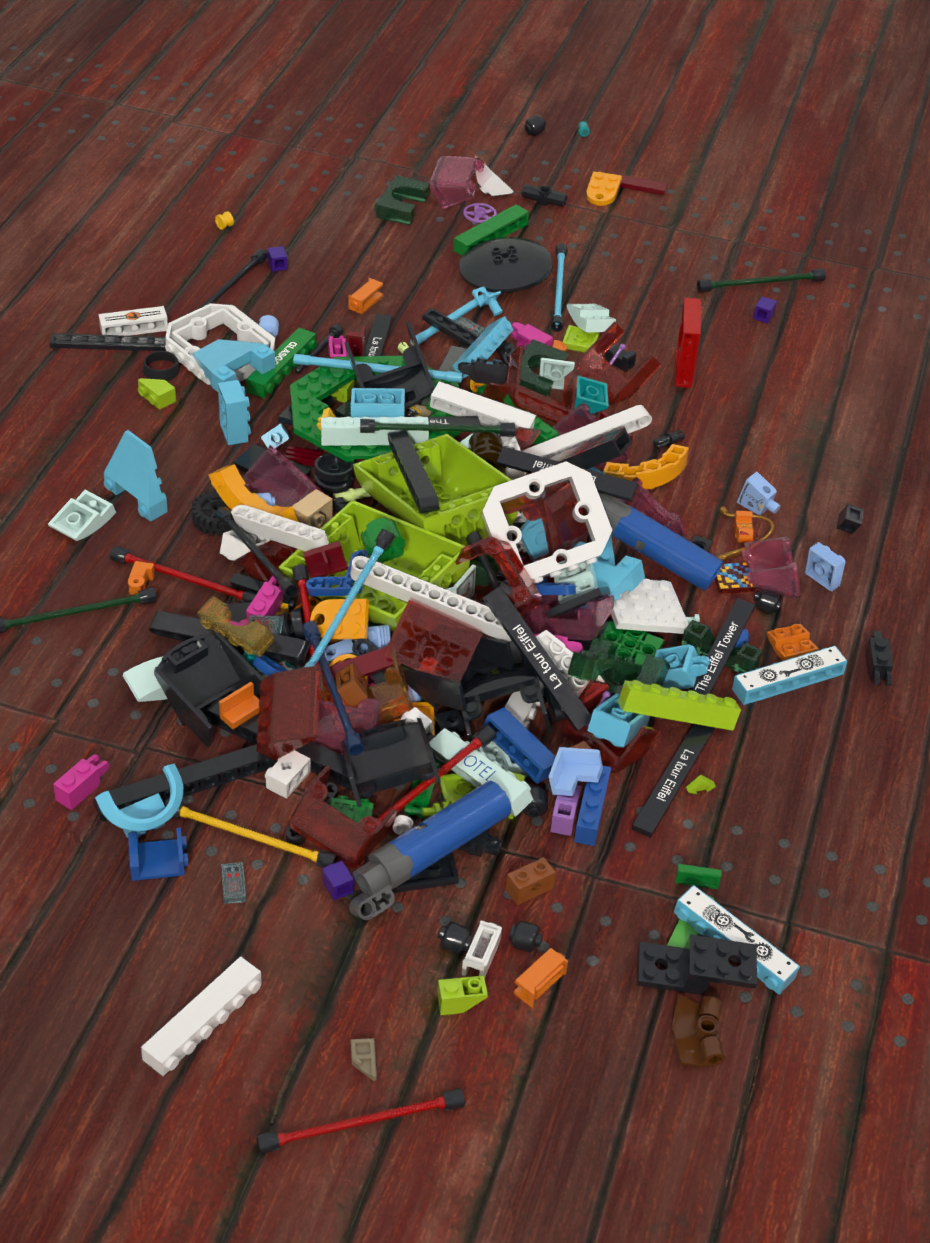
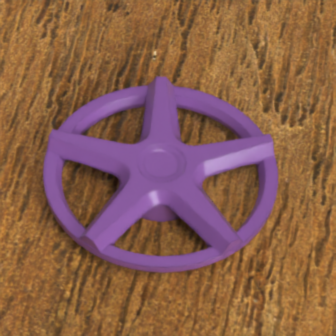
M475 203L465 207L463 215L475 224L492 218L486 214L494 212L493 216H495L497 212L490 205ZM474 206L475 208L474 212L466 211L468 208ZM479 206H485V207H488V208H490V209L486 210L485 208L479 207Z

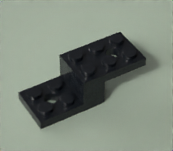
M690 934L684 948L639 942L637 961V985L698 995H704L710 982L753 989L757 986V944ZM733 959L737 961L739 966H731L728 960ZM662 963L666 970H659L655 964Z

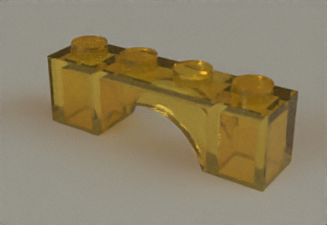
M214 596L197 612L202 626L206 629L211 628L215 633H220L223 637L225 636L233 645H240L250 655L255 654L261 657L275 641L270 629L257 621L244 626L230 624L231 611L226 603Z

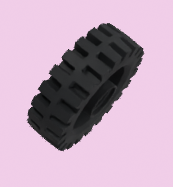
M212 489V492L208 490L205 491V494H199V497L195 498L191 506L192 521L195 528L197 527L199 531L203 530L204 534L209 532L210 536H214L215 533H217V536H221V533L232 530L227 525L223 526L215 516L216 511L220 507H227L232 511L219 496L216 489Z

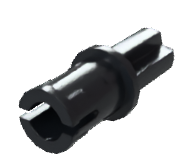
M681 429L672 433H665L664 436L653 441L654 447L659 449L667 445L671 446L675 442L683 440L685 434L681 433L683 432Z

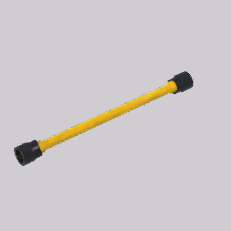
M170 798L166 800L164 804L165 807L167 806ZM182 802L176 813L172 816L177 819L188 817L228 832H233L291 853L293 852L294 854L311 859L316 862V866L322 868L327 867L329 864H335L338 861V854L325 850L320 852L310 851L309 849L292 845L279 839L277 840L259 832L257 833L247 828L192 811L185 807L186 804Z

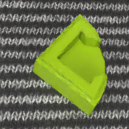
M702 775L686 786L687 791L692 794H697V791L703 790L708 792L716 787L714 781Z

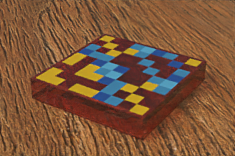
M747 562L723 563L721 570L715 578L719 594L755 592L756 585Z

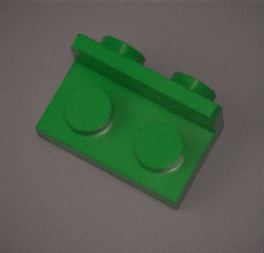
M337 796V798H331L328 824L358 828L361 825L365 827L367 824H371L374 804L370 803V800L360 798L362 806L358 807L356 801L349 800V797Z

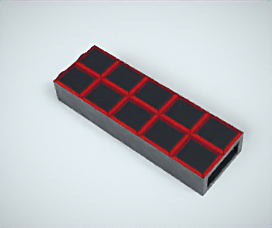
M625 427L548 459L568 462L577 467L589 469L621 456L633 442ZM534 484L529 486L531 491L534 489Z

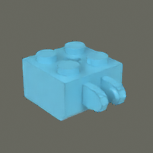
M689 644L659 649L656 651L649 677L653 684H658L664 688L688 689L694 687L697 676L707 673L710 659L705 655L698 656L695 647Z

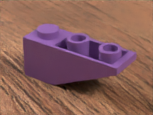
M576 786L573 796L557 795L550 832L572 835L581 786Z

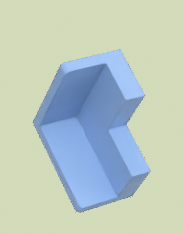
M559 747L549 774L552 794L573 796L578 781L598 783L603 770L600 751L595 749Z

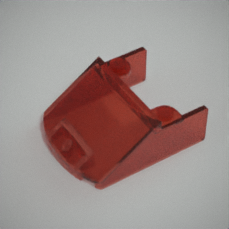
M567 481L545 488L537 499H528L524 495L501 503L504 514L522 510L527 520L535 521L542 518L549 552L538 556L535 562L552 556L558 549L570 550L579 541L587 542L588 529L586 523L577 522L572 514L578 502L571 484ZM579 508V513L582 516H586L585 508ZM563 556L556 557L557 563L565 560ZM509 575L510 577H512V578H514V579H516V580H518V581H520V582H523V581H521V580H519V579H517V578H515V577Z

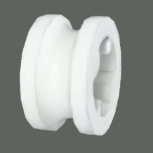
M405 815L397 816L394 820L393 831L398 835L405 833L412 828L413 820Z

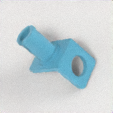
M485 287L472 291L480 307L488 305L494 316L503 312L496 300L501 291L490 295ZM478 292H482L485 295V299L479 298Z
M282 423L261 436V439L270 451L291 438Z

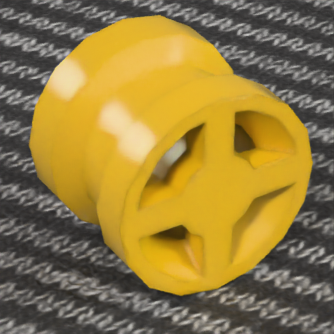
M228 211L224 212L223 215L219 214L215 217L216 224L221 230L225 229L226 226L231 227L234 224L233 217Z

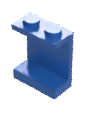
M176 828L177 839L138 843L137 832L128 833L132 881L185 875L184 866H188L187 853H183V849H187L186 836H181V828Z

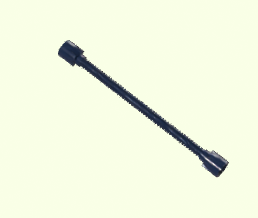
M309 621L303 625L302 630L306 641L313 645L315 651L320 644L319 638L321 633L317 623ZM323 652L318 661L346 733V739L344 740L346 748L350 755L356 756L361 754L365 747L360 734L355 733Z

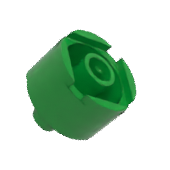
M387 518L375 519L366 525L367 529L364 533L363 531L361 532V541L369 557L373 553L376 539L381 529H385L396 536L392 544L377 558V562L383 564L404 554L405 540L394 520L389 521Z

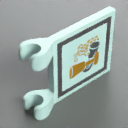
M472 565L453 587L446 590L470 599L474 595L476 566ZM449 620L450 625L455 623V621Z

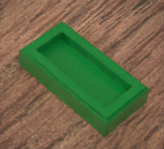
M678 864L675 883L718 889L722 870Z

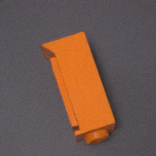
M368 277V283L363 285L354 294L349 295V309L363 314L383 297L382 293L377 292L383 286V283Z
M550 948L515 980L519 987L514 990V994L533 1008L534 999L537 1000L563 974L566 975L568 960L561 953H557Z

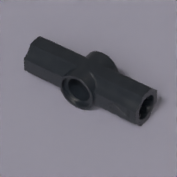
M525 184L522 190V197L536 200L540 205L553 204L565 207L567 202V194L553 191L549 186L536 187Z

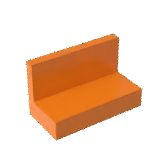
M252 682L219 701L220 719L232 729L265 710V704L254 695V684Z

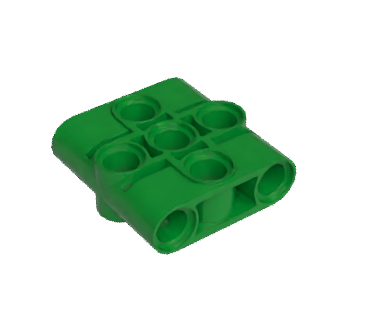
M610 620L594 649L592 660L611 666L613 671L618 674L630 673L647 679L656 651L663 648L665 639L648 634L645 631L616 629L614 621Z

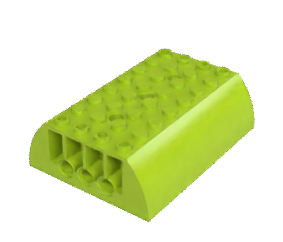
M448 434L414 444L413 446L438 496L440 508L439 511L420 514L392 452L353 464L356 478L362 488L397 518L467 547L469 545L466 537L470 533H480L483 542L490 538L481 515L493 488L512 481ZM521 497L501 503L509 526H512L516 519Z
M354 500L350 501L321 528V530L325 531L329 544L340 541L348 566L354 552L358 550L366 551L361 541V532L363 531L364 533L367 529L366 525L375 519L387 518L389 521L394 520L405 540V546L403 549L404 554L401 557L383 563L384 565L443 589L453 587L469 569L470 557L467 546ZM300 549L296 550L278 567L280 573L286 578L290 577L293 582L292 568L300 564L306 565L302 553L305 551ZM347 570L326 577H346ZM333 585L330 588H336L339 585ZM364 585L362 592L354 598L369 600V621L380 626L389 625L391 631L409 639L427 630L440 617L438 614ZM315 596V597H318V598H320V599H322V600H329V599H346L347 596Z

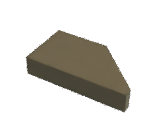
M374 1038L351 1039L352 1065L372 1081L377 1080Z

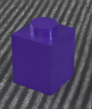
M283 246L268 248V263L272 272L288 270L287 255Z
M762 296L755 307L753 319L769 323L775 313L777 301Z
M343 861L329 864L327 867L322 868V882L334 901L354 893V879Z

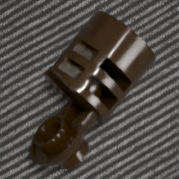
M494 432L474 433L469 439V450L507 476L505 467L497 464L498 457L503 449L501 436Z

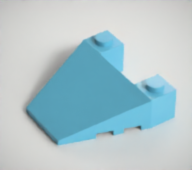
M218 339L193 353V357L199 367L203 369L205 377L209 379L210 385L217 392L218 383L236 380L234 370L247 363L262 375L275 368V351L264 343Z
M129 430L125 431L104 471L105 488L115 495L126 490L138 499L139 514L150 522L168 512L166 495L161 493L159 486L162 484L161 478H157L155 473L157 465L152 448Z
M579 541L574 548L587 543ZM625 556L614 567L598 562L597 558V562L593 563L598 588L609 587L611 593L600 598V600L575 609L573 612L588 619L604 609L606 603L613 599L614 601L620 599V595L627 590L629 592L634 590L645 578L642 560ZM557 597V600H556L555 607L558 606V605H560V603H559V601H558V597Z

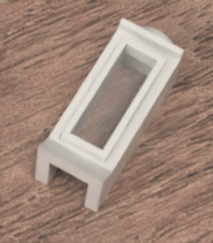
M480 921L472 944L463 960V976L467 975L471 967L480 970L479 976H484L485 978L501 941L502 927L494 923Z

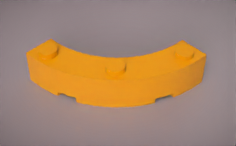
M672 444L662 454V458L642 462L640 466L629 467V464L607 462L603 473L638 483L637 491L654 489L670 482L684 470L687 465L689 447Z
M235 464L222 467L208 474L211 484L231 510L238 505H246L298 522L293 506L281 507L275 505L273 507L268 505L257 494L251 493L244 486L246 483Z

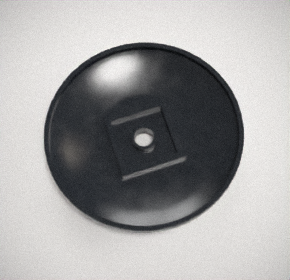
M517 237L495 238L481 242L467 250L459 262V272L466 283L477 289L485 287L488 292L501 291V293L530 288L544 280L552 268L551 254L544 246L535 241Z

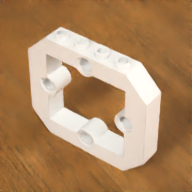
M210 303L168 324L166 351L173 353L177 357L178 362L182 363L189 371L193 372L208 385H210L209 379L205 377L203 369L199 367L193 357V353L200 350V348L192 346L187 340L191 338L203 340L207 337L208 330L224 323L237 334V341L264 343L275 351V337L233 305ZM248 363L234 370L236 380L241 382L247 379L256 369Z
M563 462L495 486L481 514L502 572L523 582H532L533 584L544 581L543 577L549 575L551 578L562 574L561 571L565 569L569 571L580 568L579 565L586 562L587 565L597 562V558L602 554L612 532L591 473L568 462ZM569 480L578 502L573 509V517L577 522L586 523L592 542L570 550L558 549L550 557L523 566L516 547L522 537L521 531L516 526L508 525L501 503L524 495L528 499H537L543 493L544 488ZM534 484L538 487L539 491L536 493L531 492L529 486ZM583 507L587 510L588 514L582 516L578 509ZM514 533L516 540L509 541L506 534ZM563 556L565 564H558L556 557Z

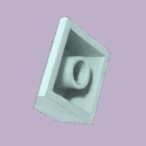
M541 358L538 386L569 391V387L574 380L575 362Z

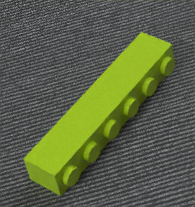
M625 680L617 701L622 711L732 731L741 712L736 701L730 697L719 698L713 694L702 695L692 690L686 692L675 687L664 688L658 684H643L638 680H633L632 682Z

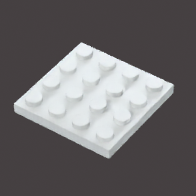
M643 579L631 592L627 590L620 595V599L616 601L613 599L607 603L616 629L679 634L689 633L690 626L674 588L669 581Z

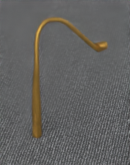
M724 506L719 509L722 516L735 517V514H730ZM753 515L752 518L762 519L770 524L769 532L748 546L723 553L716 557L725 561L754 548L773 533V522L764 516Z

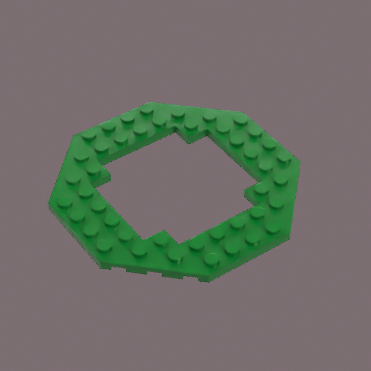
M403 356L354 357V360L357 362L401 367L405 365ZM334 357V358H333V359L348 360V361H349V358H348V357ZM320 366L290 385L294 434L346 462H354V459L368 460L392 452L389 445H321V430H319L316 424L320 423L318 418L322 416L323 410L329 408V405L321 400L350 383L356 377L352 369ZM372 372L373 376L381 374L378 372ZM432 379L434 388H436L438 382L459 388L458 382ZM431 400L426 403V409L434 413L430 417L454 416L431 408ZM462 431L429 432V439L445 434L454 438L462 433Z

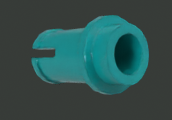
M582 121L579 123V135L586 137L589 135L590 130L587 123Z

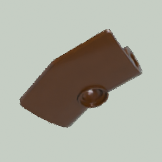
M679 994L672 1023V1033L681 1064L708 1067L717 1066L724 1062L725 1056L717 1033L722 1010V1002L719 999L705 997L702 1003L698 1004Z

